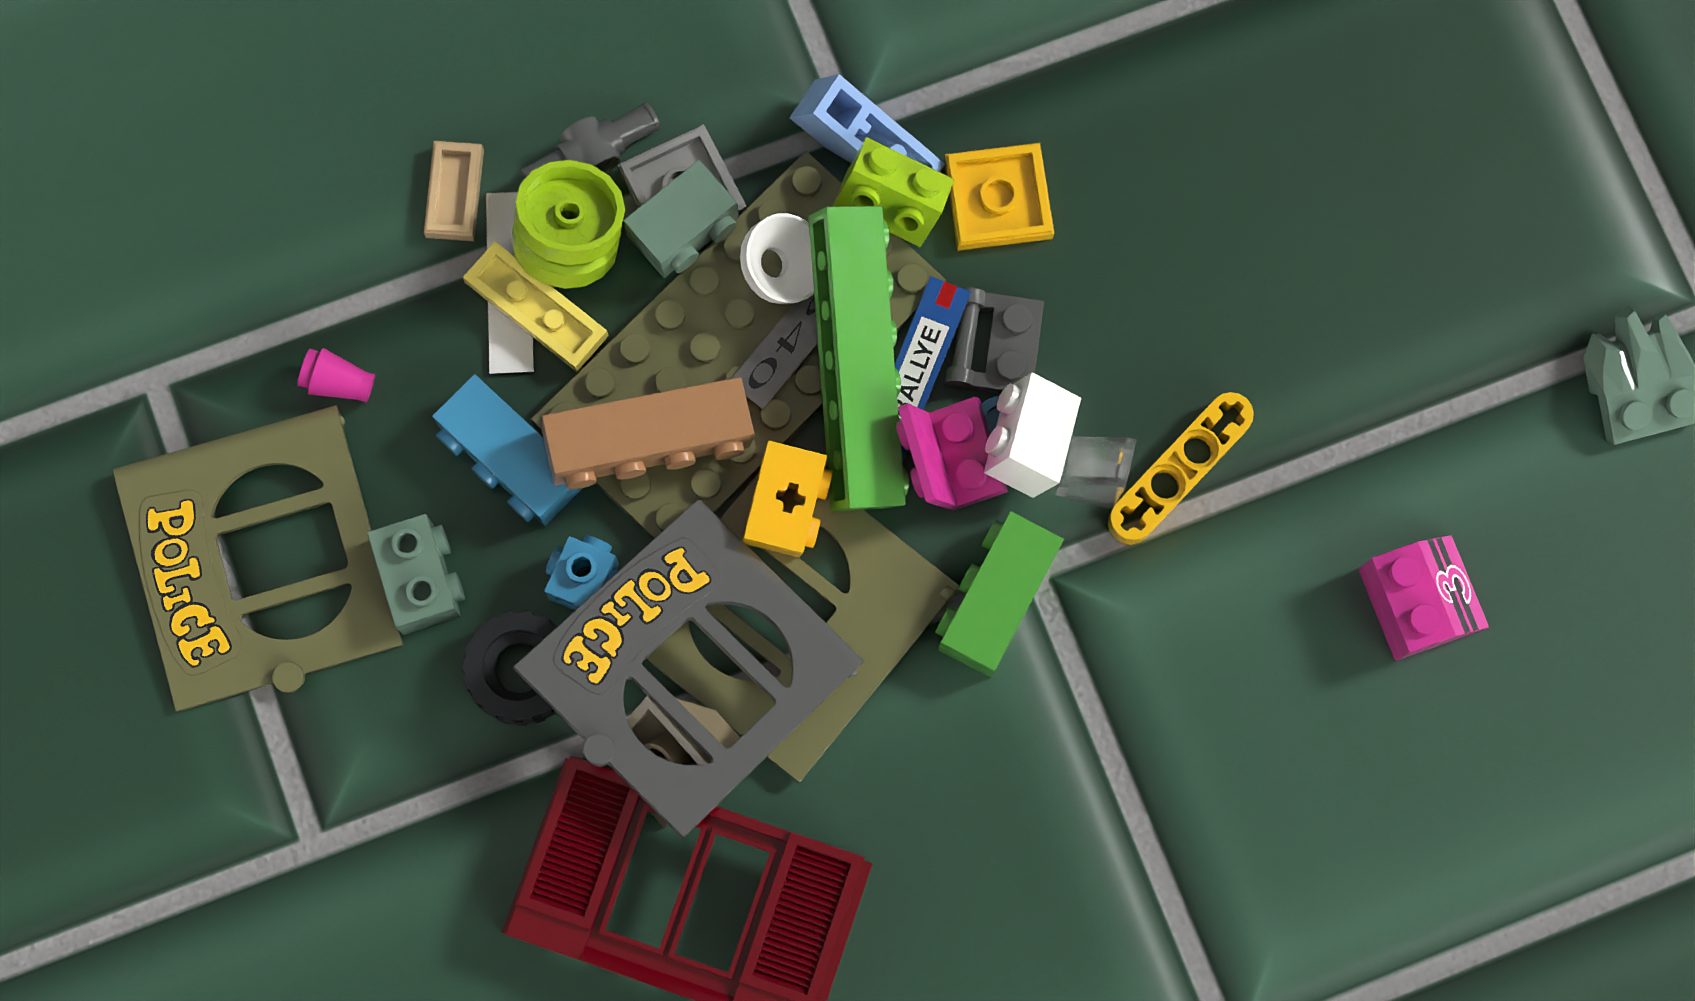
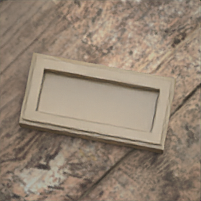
M434 141L424 224V235L426 238L461 241L475 240L484 155L482 144Z

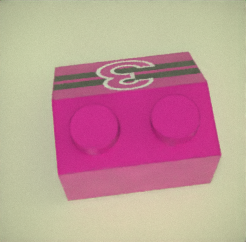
M1452 535L1418 541L1375 556L1358 568L1395 661L1489 628Z

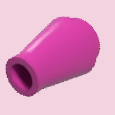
M322 348L321 352L309 349L301 367L297 386L308 389V395L355 399L367 403L376 375L360 369L325 348Z

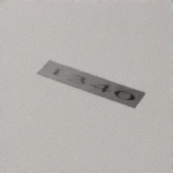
M814 294L808 299L794 303L732 377L742 378L746 397L762 409H764L818 343Z

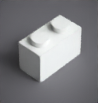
M1033 372L1014 384H1008L1000 394L997 402V410L1000 411L996 428L991 432L986 442L985 451L988 453L984 473L1032 498L1059 484L1081 398Z

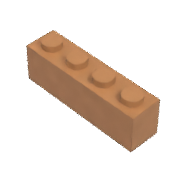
M741 377L542 415L541 427L554 486L566 484L567 489L585 488L595 484L597 477L616 474L617 479L635 478L645 474L647 467L665 464L666 469L669 470L685 468L693 465L696 462L695 458L715 454V459L717 460L734 458L745 453L744 448L751 446L755 435Z

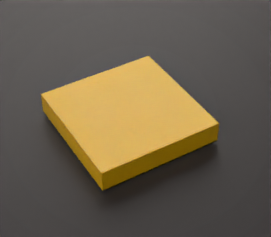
M1040 143L945 154L946 176L954 179L949 197L957 251L1053 239L1054 229Z

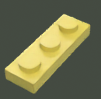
M495 241L463 276L465 283L576 372L580 370L609 336L605 328L550 285L543 284L527 274L517 259Z

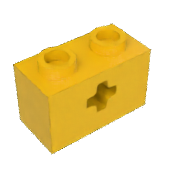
M768 440L742 538L746 545L798 558L803 554L805 546L814 548L821 519L814 518L812 515L816 499L825 500L827 497L833 472L824 469L827 455ZM787 489L794 490V499L802 502V505H795L791 513L783 512V502L776 499V496H783Z

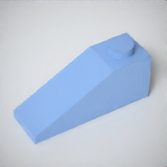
M839 74L815 79L790 116L792 121L821 145L849 163H852L863 141L868 137L938 172L945 165V163Z

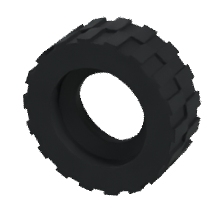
M514 610L506 611L504 615L499 617L494 615L486 620L487 623L483 627H478L472 634L474 637L470 644H466L464 650L466 654L465 661H462V672L465 674L464 684L474 702L485 713L496 718L499 722L508 724V722L515 723L517 726H527V723L530 722L537 724L545 721V717L551 714L555 715L556 712L533 689L523 693H515L505 689L497 680L495 665L497 658L507 647L520 643L536 647L558 626L544 615L540 617L535 615L533 611L527 610L515 613Z

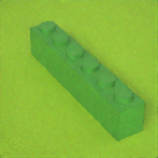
M882 206L825 207L808 215L827 467L828 470L833 471L829 486L831 512L886 509L906 505L905 495L909 488V478L906 469L902 465V443L896 427V423L901 421L898 414L897 401L901 390V378L894 363L893 347L897 341V328L894 320L891 319L889 298L893 292V278L891 272L887 269L886 261L889 228L886 221L883 220Z

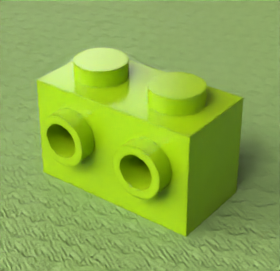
M866 137L845 174L833 206H882L883 220L888 225L889 233L921 247L943 212L954 179Z

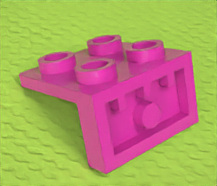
M972 397L930 413L909 403L898 407L901 421L896 423L897 432L903 447L906 450H911L916 467L911 469V479L915 491L920 498L925 497L927 503L954 511L1008 492L1005 483L984 473L988 458L985 446L990 436V430L979 398Z

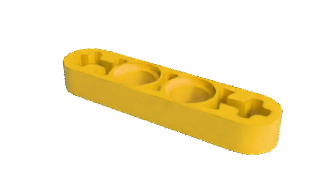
M1233 392L1218 396L1116 503L1108 518L1109 531L1116 540L1123 544L1133 545L1146 539L1245 434L1253 422L1254 416L1252 405L1246 397ZM1220 407L1226 411L1232 407L1236 408L1240 412L1236 419L1240 426L1231 422L1218 437L1214 432L1210 431L1223 415L1219 409ZM1202 423H1205V424L1207 425L1208 429L1205 428V427H1202L1201 424H1202ZM1195 438L1206 442L1211 452L1209 460L1200 464L1188 460L1184 453L1185 442ZM1219 439L1225 441L1226 443L1222 445ZM1160 473H1166L1174 477L1178 485L1177 494L1167 499L1155 495L1151 488L1152 477ZM1137 492H1140L1147 504L1161 512L1156 515L1153 508L1150 507L1139 521V525L1143 529L1139 531L1137 528L1132 527L1126 531L1121 527L1124 517L1120 512L1124 511L1129 515L1133 513L1143 501L1142 498L1135 496Z

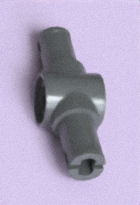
M646 102L613 121L606 118L598 122L596 117L592 116L583 118L569 126L561 134L559 139L561 143L556 145L555 152L520 169L521 177L524 181L532 170L549 162L564 160L591 164L608 174L621 162L622 158L620 155L625 153V147L660 129L657 115Z

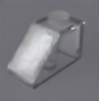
M1071 437L1060 483L1057 485L1055 495L1113 509L1126 488L1137 440L1128 437Z

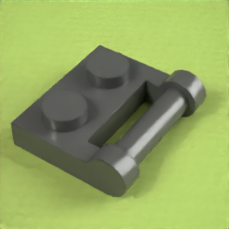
M961 287L971 291V294L957 326L952 367L946 368L944 383L952 388L1000 395L1008 384L1016 383L1031 372L1035 373L1044 301L987 293L973 287ZM979 311L993 313L985 373L975 372L971 369Z

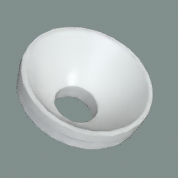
M780 213L763 218L751 227L745 235L740 252L741 269L750 288L759 297L776 304H794L814 294L809 223L799 216ZM765 250H772L781 258L782 271L777 278L767 275L761 266V257Z

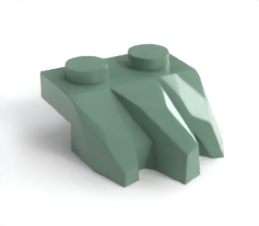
M1628 306L1615 316L1616 341L1611 342L1601 334L1592 333L1583 360L1589 392L1598 395L1606 442L1615 445L1695 424V364L1665 313L1652 319L1651 328L1646 332L1635 310Z

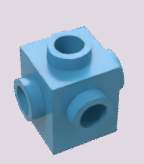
M585 535L582 541L569 536L564 548L556 546L548 561L545 572L551 576L544 590L548 599L576 611L619 572L617 571L619 563L616 555L610 553L612 546L589 535ZM583 570H591L588 575L578 577L579 573Z

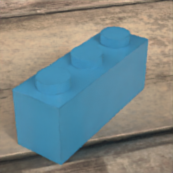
M475 374L432 416L441 429L436 434V437L454 455L458 456L462 451L469 455L476 462L471 470L488 487L493 489L497 484L501 485L512 496L507 501V504L527 523L535 517L545 527L583 489H567L566 484L554 486L544 438Z

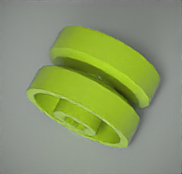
M574 160L549 162L532 170L520 184L511 238L515 258L525 272L543 284L564 289L585 287L603 278L614 265L619 247L625 214L621 190L608 174L591 164Z

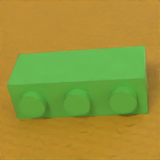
M1010 511L1004 524L995 520L981 545L990 550L982 566L979 567L972 563L958 588L966 593L958 611L949 606L935 631L936 634L943 637L938 650L991 678L1064 539Z

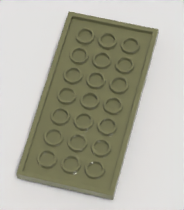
M805 151L735 221L737 223L735 229L726 238L717 243L713 241L689 268L681 272L531 418L532 423L542 432V415L731 379L793 305L768 302L759 297L750 288L743 275L740 262L741 245L745 235L751 227L763 218L774 214L788 213L796 215L809 223L808 215L825 207H835L833 204L842 183ZM889 233L886 261L887 269L891 272L893 278V292L889 298L891 319L894 320L898 333L914 317L930 276L945 282L946 279L902 238ZM765 250L761 257V266L767 275L777 278L782 271L781 258L776 252ZM818 343L764 409L746 397L755 435L751 446L744 448V454L725 460L715 459V454L695 458L696 462L693 465L674 470L666 469L665 464L647 467L645 474L630 479H617L616 474L597 477L595 484L653 540L698 500H701L716 515L759 472L768 440L786 445L823 408Z

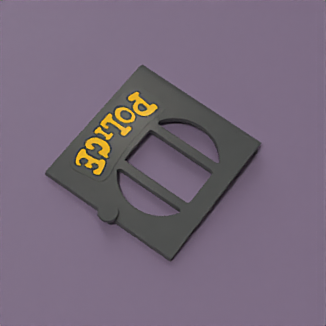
M698 500L514 666V670L585 741L583 754L586 760L598 767L608 764L683 839L847 678L854 677L859 666L865 661L701 500ZM722 604L740 606L754 611L769 621L782 636L790 654L792 667L790 687H784L706 610V607ZM688 620L693 621L774 701V706L730 748H725L642 665L646 658ZM632 680L711 758L712 762L703 765H682L667 761L649 751L633 733L625 714L623 697L626 681Z

